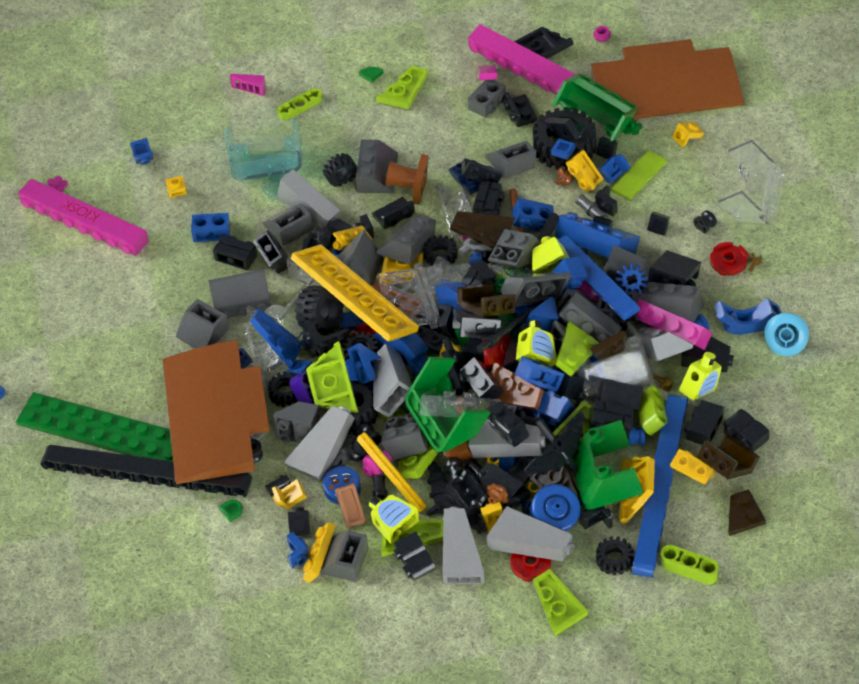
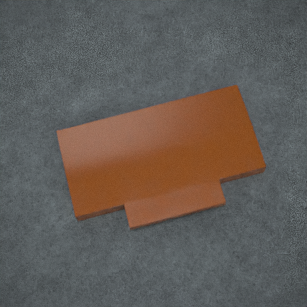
M691 39L623 47L624 60L591 64L592 80L638 107L633 119L744 105L736 68L729 47L695 51Z
M237 340L203 346L164 358L163 368L176 484L255 471L251 435L270 431L261 367L256 366L242 369Z

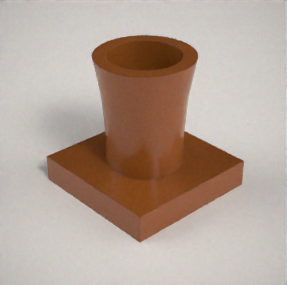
M421 154L417 169L390 161L386 176V186L413 188V202L420 205L428 176L429 155Z

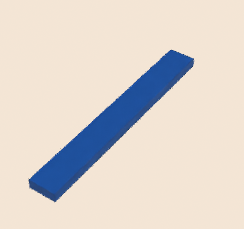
M567 235L558 239L570 258L580 257L588 276L584 281L623 320L640 311L639 306Z

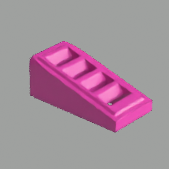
M230 74L232 88L264 96L266 90L265 75Z

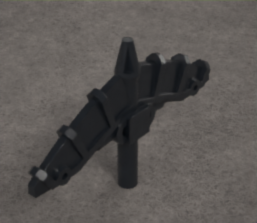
M583 411L572 418L566 430L558 436H554L542 418L535 422L549 442L546 444V450L543 454L529 462L528 466L523 470L529 477L536 473H541L544 476L547 475L548 471L552 470L558 472L565 465L574 473L578 471L573 457L575 452L579 451L580 437L584 435L582 429L586 417Z
M433 461L427 467L430 471V478L427 480V483L431 485L429 496L434 499L435 505L426 512L428 516L440 512L444 514V509L459 507L445 488L449 484L445 478V473ZM477 514L467 516L471 529L477 530L479 534L488 531V528Z

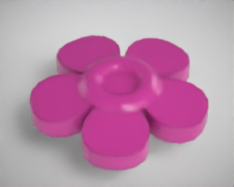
M56 176L55 180L52 178L48 179L47 184L49 187L63 192L65 190L64 186H67L68 182L66 180L62 181L61 176Z

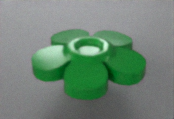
M632 119L624 130V134L630 135L632 132V135H638L639 130L643 126L641 123H637L635 119Z

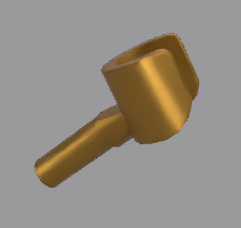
M751 253V265L748 269L750 272L753 271L755 265L761 263L762 255L759 258H754V253Z
M653 372L650 373V377L661 383L660 389L667 392L671 390L673 385L671 384L672 380L670 377L662 378Z

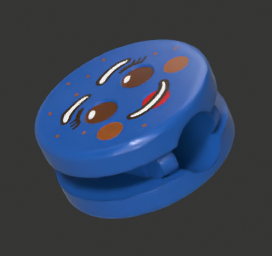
M345 466L329 470L323 478L326 498L330 502L339 505L335 489L350 484H355L359 496L361 492L359 475L352 468Z

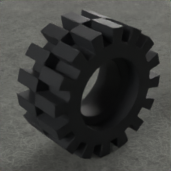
M338 153L335 158L332 156L330 161H326L327 165L324 164L323 174L330 185L334 187L347 184L348 181H353L352 177H356L357 165L347 153H341V155Z
M435 235L433 240L429 238L428 242L424 243V258L427 264L430 263L431 267L435 265L439 269V266L445 268V265L449 267L451 262L455 263V259H457V246L453 238L449 239L447 235L444 238L442 235H439V238H437ZM438 249L447 250V252L444 254L434 253V251Z
M357 331L355 336L351 333L349 335L350 339L346 338L345 343H343L346 360L350 358L347 349L359 343L367 346L376 354L379 351L376 338L374 336L371 337L369 332L366 335L365 331H362L361 334Z
M283 371V375L279 372L277 377L272 376V380H269L268 393L271 402H275V405L279 406L281 404V407H285V404L291 406V403H297L292 390L286 393L279 392L281 387L290 386V379L294 377L293 372H289V375L286 371Z
M613 536L609 537V541L606 538L603 539V543L600 542L596 548L597 566L600 567L602 572L606 570L608 575L610 571L613 572V575H617V572L620 575L624 574V570L627 572L629 567L633 565V547L631 548L630 542L627 543V540L624 538L620 541L618 536L616 540H613ZM612 551H617L623 557L619 560H611L607 558V555Z

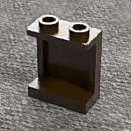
M491 283L458 287L457 306L481 317L515 313L516 295L513 293L494 296V285Z
M727 435L718 447L709 441H705L697 458L726 479H732L751 474L760 456L730 435Z

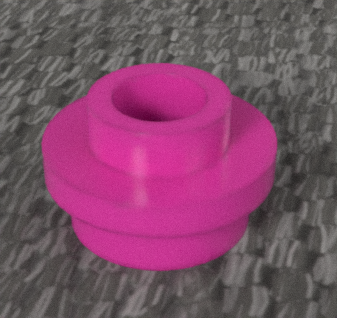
M599 26L595 29L593 36L595 40L604 42L610 39L611 32L606 26Z

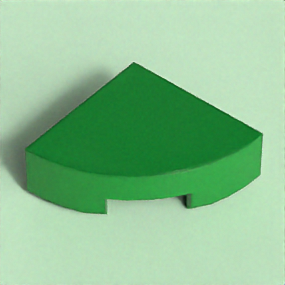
M367 67L359 71V76L371 83L384 74L383 69L378 67Z

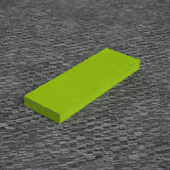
M648 150L611 188V191L630 201L667 163V159Z

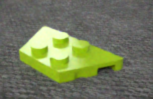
M338 341L333 344L334 347L329 352L323 353L317 362L312 363L306 369L315 405H318L319 408L330 409L333 406L339 409L342 406L350 410V412L357 413L359 411L342 347Z

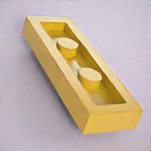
M328 522L323 527L320 526L316 531L315 537L317 539L310 548V559L303 568V571H305L303 580L311 582L319 576L336 527L333 523Z

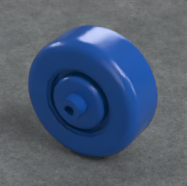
M551 484L541 488L534 496L530 505L531 517L565 532L569 531L576 524L581 510L576 494L568 487L560 484Z

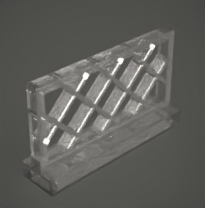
M422 263L414 264V269L377 274L382 295L388 301L402 306L399 309L402 312L406 308L412 310L413 312L410 315L405 312L403 313L418 326L429 324L431 329L438 328L439 312ZM411 276L412 278L409 282L402 279L403 277ZM390 279L393 280V282L389 284L384 282L383 280ZM399 283L404 285V287L400 289L395 287V285ZM411 288L416 292L414 294H411L407 292V290ZM391 290L398 294L394 297L389 295L388 293ZM401 296H405L409 299L405 302L400 300L399 298ZM412 301H416L420 303V305L416 307L414 305H411ZM417 314H421L425 316V318L418 319L415 316Z

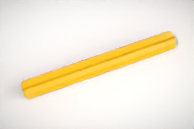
M365 432L360 434L357 441L407 501L418 509L419 514L426 510V503Z

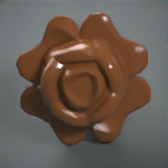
M562 167L556 170L559 175L555 182L556 185L566 186L573 181L572 174L569 171H564Z
M495 483L487 487L489 503L495 504L500 502L503 505V503L508 502V493L505 487Z

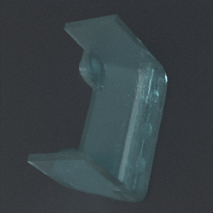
M298 116L291 118L293 135L285 139V151L251 156L247 145L243 143L234 144L232 127L224 128L232 177L235 180L242 181L287 174L292 169L296 172L302 167V138Z

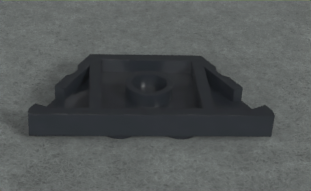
M540 27L514 41L546 59L574 45L572 38L565 39L559 33L552 32L545 27Z

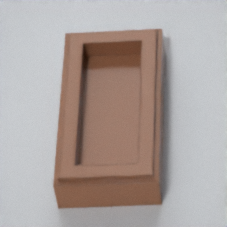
M355 484L335 489L346 527L350 528L367 522Z

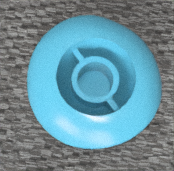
M781 313L772 317L766 324L764 331L765 341L770 350L775 354L782 356L797 355L807 345L809 328L801 317L792 313Z

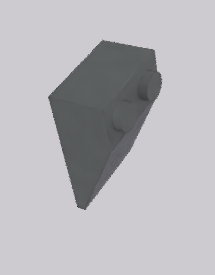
M362 230L337 257L369 285L374 282L384 261L383 256L377 254L378 249L365 230Z

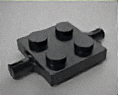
M451 339L443 340L446 351L441 353L442 357H452L456 360L448 372L453 389L458 390L462 398L469 403L472 401L469 391L473 388L460 372L468 363L467 357L462 352L453 349Z

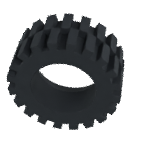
M564 107V110L561 111L559 108H554V112L548 110L545 112L546 116L541 114L539 121H535L533 127V148L536 150V158H539V162L542 164L546 162V166L549 168L554 165L556 170L560 167H565V170H568L566 165L568 160L551 155V150L556 141L549 138L553 134L544 123L548 117L571 119L575 124L586 125L587 129L583 132V135L579 139L572 141V143H575V150L569 159L581 150L586 152L590 160L593 158V153L595 154L596 151L595 123L592 122L590 116L586 117L584 111L578 113L576 108H573L572 111H569V107Z

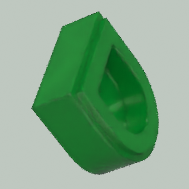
M229 500L218 506L229 522L237 519L243 513L242 504L238 500Z

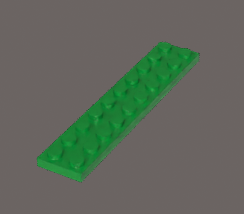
M32 393L16 420L19 426L120 454L173 461L170 429L39 393Z

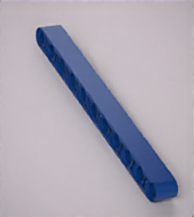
M670 394L667 396L665 406L667 424L660 430L655 455L654 493L645 504L632 575L654 577L653 570L656 567V557L661 542L660 536H662L664 526L663 520H665L666 507L673 481V471H675L670 467V464L679 450V440L681 439L682 426L686 415L685 411L688 405V397Z

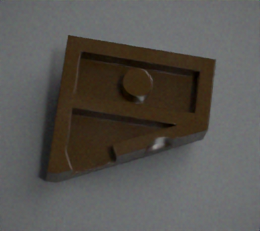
M749 489L730 495L729 536L766 524V520Z

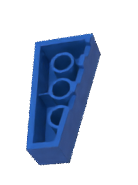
M572 212L559 215L555 237L561 238L567 235L577 246L607 258L614 245L636 254L640 240L638 235L594 222L588 218L578 217V214Z
M535 385L536 387H538V388H540L541 390L545 391L542 387H540V386H538V385ZM548 390L547 393L543 392L539 410L516 406L518 410L522 409L531 412L530 415L533 417L548 420V424L556 429L576 409L569 398L564 396L561 398L551 390Z

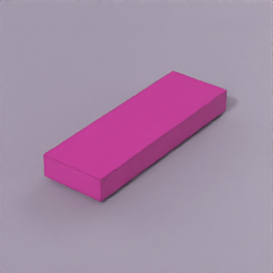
M496 65L478 66L479 80L497 79Z

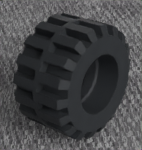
M310 285L304 288L302 293H299V299L295 303V317L298 320L299 327H302L304 331L305 326L313 322L319 334L333 333L339 327V323L342 322L344 304L323 286Z
M351 382L356 404L360 407L358 408L359 412H350L355 419L347 435L350 432H353V435H355L356 429L365 422L375 424L378 417V412L373 407V390L370 391L368 386L364 387L363 383L356 384V382Z

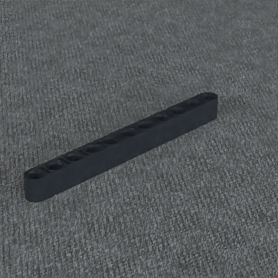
M48 445L40 463L46 470L51 468L54 469L53 471H72L75 474L85 475L86 473L103 478L108 476L110 479H129L128 481L141 483L143 481L152 485L164 484L167 487L174 488L186 487L185 489L198 491L200 489L205 490L204 492L216 494L221 492L224 493L223 495L230 496L242 495L246 497L252 482V476L246 472L176 484L173 461L58 445Z

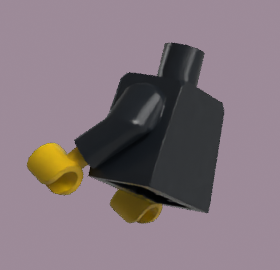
M488 457L487 463L478 472L477 481L486 493H488L487 487L493 483L506 488L508 502L501 505L503 510L506 507L513 508L525 502L530 497H534L540 490V488L537 490L531 489L534 486V482H530L528 488L525 489L526 485L499 468V459L496 462H491L492 457Z

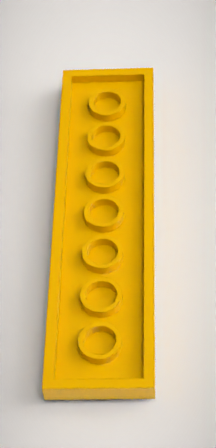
M317 245L292 253L291 260L388 342L418 331L419 326L324 246Z

